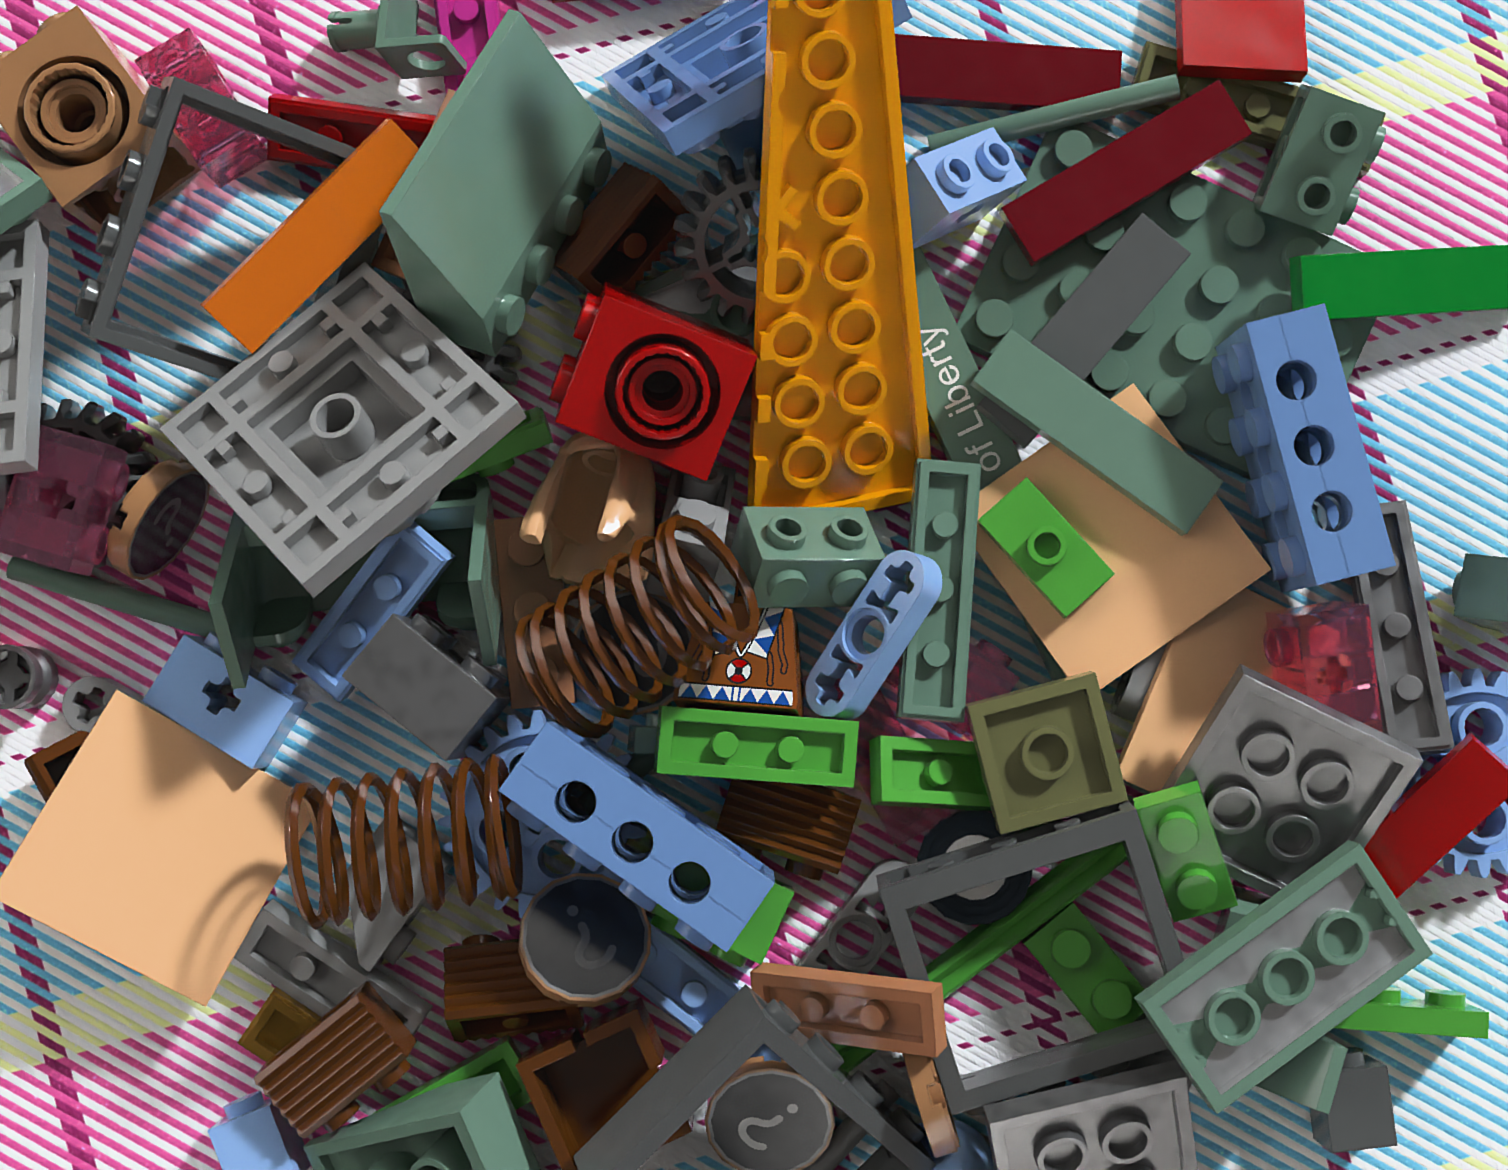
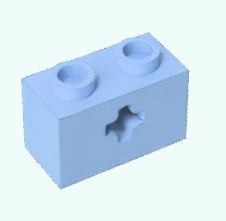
M994 127L915 157L906 165L913 249L981 220L1027 181L1015 162L1011 149L1001 140Z
M210 631L206 638L184 634L142 701L249 768L268 767L308 704L307 701L293 693L298 684L290 677L268 665H264L260 672L250 667L246 688L233 690L234 696L241 700L238 707H225L227 698L219 691L223 685H231L217 634Z

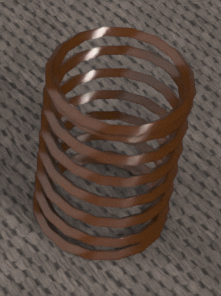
M676 514L659 524L656 537L645 535L634 541L630 554L620 552L609 558L605 570L595 569L584 575L581 586H569L559 593L556 602L548 601L537 607L534 614L530 613L519 619L514 638L516 658L526 685L540 706L560 726L575 735L599 739L613 728L614 716L624 719H630L637 713L638 700L654 704L662 697L663 684L677 688L684 684L687 679L688 667L703 672L708 669L712 663V650L730 655L737 649L738 641L751 642L758 634L760 612L751 584L730 549L712 530L699 520ZM676 530L685 531L701 541L720 559L733 576L745 601L749 617V626L743 631L738 630L732 609L722 591L705 568L687 551L676 545L674 536ZM654 547L656 564L641 556L642 552ZM668 563H669L670 568H671V570H672V572H673V574H674V576H675V579L672 577V574H671V571H670V569H669ZM628 564L630 579L617 573V569ZM640 567L651 573L662 583L664 592L676 614L691 634L700 641L702 656L698 660L693 659L685 652L683 642L672 621L656 600L645 591L641 580ZM685 567L695 575L708 592L722 619L704 601L690 580ZM603 580L604 594L593 589L592 586ZM614 583L625 588L635 597L639 611L652 634L667 653L676 659L678 671L673 676L667 675L662 671L658 656L648 637L633 617L618 604ZM578 597L579 609L569 605L568 602ZM589 598L603 605L608 610L613 627L627 652L641 669L652 677L653 688L648 692L638 688L634 671L624 652L609 632L592 618ZM554 613V619L548 617L549 615ZM564 614L581 622L588 644L599 664L617 687L629 695V703L623 708L615 706L611 688L603 672L587 647L565 626ZM705 621L724 635L727 641L720 643L710 635ZM541 625L555 632L563 661L576 684L592 703L602 709L600 722L594 723L577 712L562 694L548 669L541 648ZM528 629L530 634L531 655L538 676L541 682L543 683L545 689L547 690L549 696L547 695L546 691L536 678V675L527 656L525 636ZM573 650L578 654V656L588 669L595 686L587 678L578 660L576 659ZM608 652H609V653L611 654V656L614 658V660H615L617 666H616V665L614 664V662L611 660V658H610Z
M491 754L486 761L485 771L483 772L474 760L463 758L453 778L438 762L430 763L421 781L406 767L398 768L388 786L374 772L365 773L356 789L342 777H336L330 781L323 794L310 782L296 783L286 801L284 835L288 875L294 900L301 917L315 930L322 928L328 918L338 927L348 918L350 904L346 860L339 830L332 812L335 793L340 790L351 808V865L359 908L363 916L371 922L379 915L382 900L378 858L371 827L365 811L369 786H373L376 789L384 807L385 862L393 905L396 911L403 917L412 909V872L404 828L398 811L402 781L407 783L417 807L418 850L425 897L432 909L436 912L440 910L445 903V880L438 835L431 812L435 776L440 780L451 811L452 850L458 891L461 900L470 907L477 898V878L472 843L465 816V788L468 771L472 776L484 811L488 866L494 895L502 902L507 896L512 900L517 898L522 891L523 884L521 834L519 820L506 810L511 799L500 792L508 836L509 868L498 785L500 789L509 776L504 760L497 754ZM302 798L305 801L311 818L317 846L320 881L317 916L308 898L301 866L298 816ZM332 862H333V869H334L336 893H335L333 873H332Z

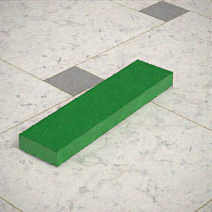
M1508 245L1300 255L1289 258L1292 311L1325 303L1329 320L1508 309Z

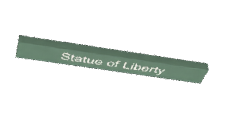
M917 247L913 251L928 421L947 461L981 464L980 490H982L1022 462V459L1013 440L975 408L985 397V395L970 385L979 373V369L921 247ZM1022 616L1052 681L1065 678L1066 675Z

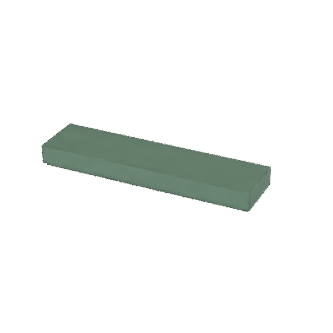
M1012 329L1008 331L970 384L1181 536L1188 533L1224 482L1220 477Z
M917 458L914 462L908 551L929 557L936 562L942 574V590L938 600L900 656L896 718L955 724L964 723L981 464ZM910 571L906 572L905 583L908 587L906 593H910L914 587V583L909 578Z

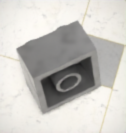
M393 613L343 673L342 677L445 761L465 758L467 756L465 753L466 748L469 745H476L484 735L483 729L491 726L511 702L510 696L501 689L507 679L492 666H483V661L480 657L477 656L475 659L468 654L464 659L451 648L458 639L431 617L425 618L417 613L412 619Z

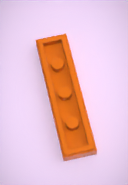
M385 119L200 305L253 354L383 223L379 211L419 148L392 119Z

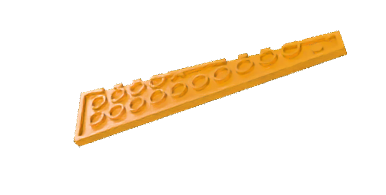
M768 0L754 350L758 357L754 364L752 375L747 506L864 507L865 511H871L911 502L914 462L917 458L931 459L892 0Z

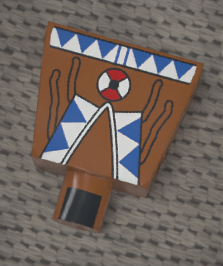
M736 583L734 601L728 604L732 609L738 630L743 631L749 626V617L745 601ZM706 602L713 609V611L722 619L714 602ZM759 608L760 617L756 638L749 643L738 641L737 649L730 655L712 650L711 666L704 672L688 667L686 682L679 688L675 687L673 700L677 707L804 717L799 629L793 609ZM705 621L710 635L720 643L727 641L724 635ZM691 635L686 653L693 659L698 660L702 656L701 644L699 640Z

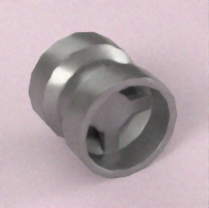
M0 645V709H31L48 702L55 693L59 681L58 668L52 657L42 649L31 646Z

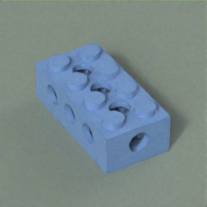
M1325 303L1245 323L1215 347L1218 356L1212 358V371L1219 392L1221 394L1228 393L1234 415V418L1230 419L1228 424L1230 440L1235 453L1239 457L1245 456L1251 481H1247L1245 484V494L1253 517L1255 519H1262L1268 543L1262 545V557L1272 569L1267 572L1269 578L1273 582H1279L1281 593L1396 566Z
M556 721L545 723L498 790L511 799L506 810L517 820L537 832H540L543 827L547 828L549 826L567 839L562 847L566 854L593 872H596L599 866L604 865L624 879L618 889L626 897L650 912L653 911L657 904L662 906L678 918V923L674 927L675 930L692 944L706 952L710 950L713 944L727 952L775 884L774 871L588 739L575 735L560 726ZM574 781L583 782L593 790L596 797V807L592 815H582L571 807L568 800V791ZM634 821L645 825L653 837L652 850L645 853H637L628 849L621 836L623 824ZM685 862L698 863L708 872L710 883L698 891L687 890L676 880L675 867Z

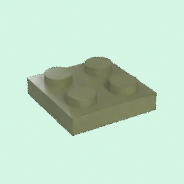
M1088 671L965 704L995 826L1001 835L1129 801L1095 672Z

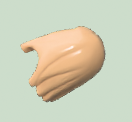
M581 432L575 433L560 447L556 460L530 503L519 531L520 538L525 542L538 545L542 543L549 578L553 580L562 579L566 584L581 586L584 575L595 569L605 570L609 558L620 552L630 554L634 541L645 535L655 537L656 486L651 460ZM654 547L642 552L641 556L652 561ZM628 564L617 569V573L630 579ZM640 567L641 580L643 582L648 578L649 572ZM603 580L592 587L598 591H604ZM614 583V585L617 586L618 588H620V589H625V588L621 587L620 585Z

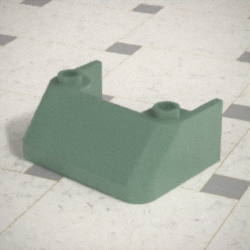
M473 473L450 482L441 490L437 500L424 515L420 514L414 519L419 526L456 556L421 602L436 601L438 617L448 626L465 631L477 629L483 666L497 665L501 615L494 511L488 480L485 477H480L477 473ZM233 512L208 602L232 689L246 688L255 647L269 646L280 648L297 641L310 627L313 612L326 611L332 608L379 543L313 598L244 521Z

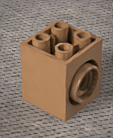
M76 5L68 12H60L47 18L39 26L37 34L14 51L9 50L0 53V124L38 176L42 178L46 187L60 206L99 234L108 213L118 217L126 191L117 188V179L128 150L131 149L136 152L140 150L147 126L138 123V116L148 87L119 48ZM176 125L148 208L206 167Z

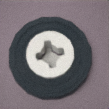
M959 810L940 819L924 836L917 856V862L1002 836L996 829L992 812ZM1032 870L929 903L944 917L962 924H991L1010 915L1025 898L1032 879Z

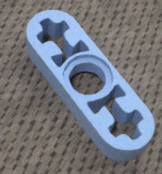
M897 550L888 554L881 561L808 675L805 686L806 699L810 708L816 714L839 720H852L859 717L866 710L940 596L942 574L934 560L911 551ZM907 571H910L909 578L914 583L910 593H906L908 587L902 581ZM886 601L891 602L888 607L898 610V614L884 609V603ZM879 619L884 628L883 641L875 652L868 654L863 646V633L871 621ZM856 663L863 665L861 671L856 670L858 667ZM838 678L841 679L838 686L844 692L840 701L836 700L839 693L833 687Z

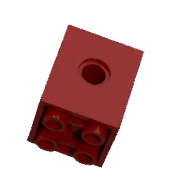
M605 282L600 297L589 292L587 293L572 336L582 341L576 357L564 353L552 383L548 400L558 403L555 422L707 481L758 357L754 348L746 338ZM656 371H669L679 378L671 390L663 393L653 392L643 384L645 379Z

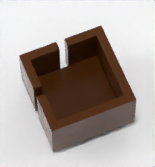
M641 997L590 1020L582 1034L584 1038L581 1037L578 1029L573 1028L524 1051L515 1065L562 1170H578L573 1156L663 1067L658 1066L662 1064L665 1049ZM694 1114L663 1145L693 1131Z

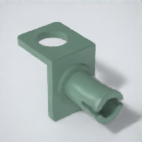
M380 0L378 9L348 12L332 11L328 15L330 23L339 22V25H327L328 39L334 51L340 53L347 52L348 50L375 48L401 79L463 75L467 70V62L446 36L441 34L416 36L419 11L417 0ZM417 51H426L439 55L443 60L428 62L413 57V54Z

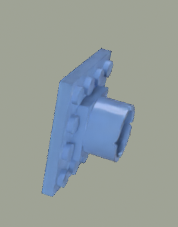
M729 0L602 74L601 77L611 96L675 156L683 152L685 154L701 152L721 138L737 170L744 168L743 152L745 148L749 147L755 149L757 165H761L768 0ZM892 0L894 28L913 17L905 0Z

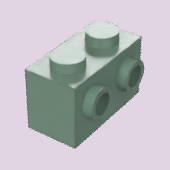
M1301 84L1252 202L1256 203L1255 208L1267 214L1332 236L1337 224L1345 225L1349 221L1357 205L1360 190L1353 186L1363 163L1372 164L1382 147L1386 128L1380 126L1385 112L1324 90Z
M743 506L730 549L751 584L758 608L852 607L881 561L885 558L864 507Z

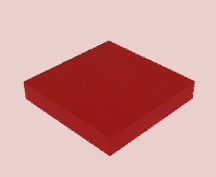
M1175 0L1178 76L1301 83L1308 73L1304 0Z

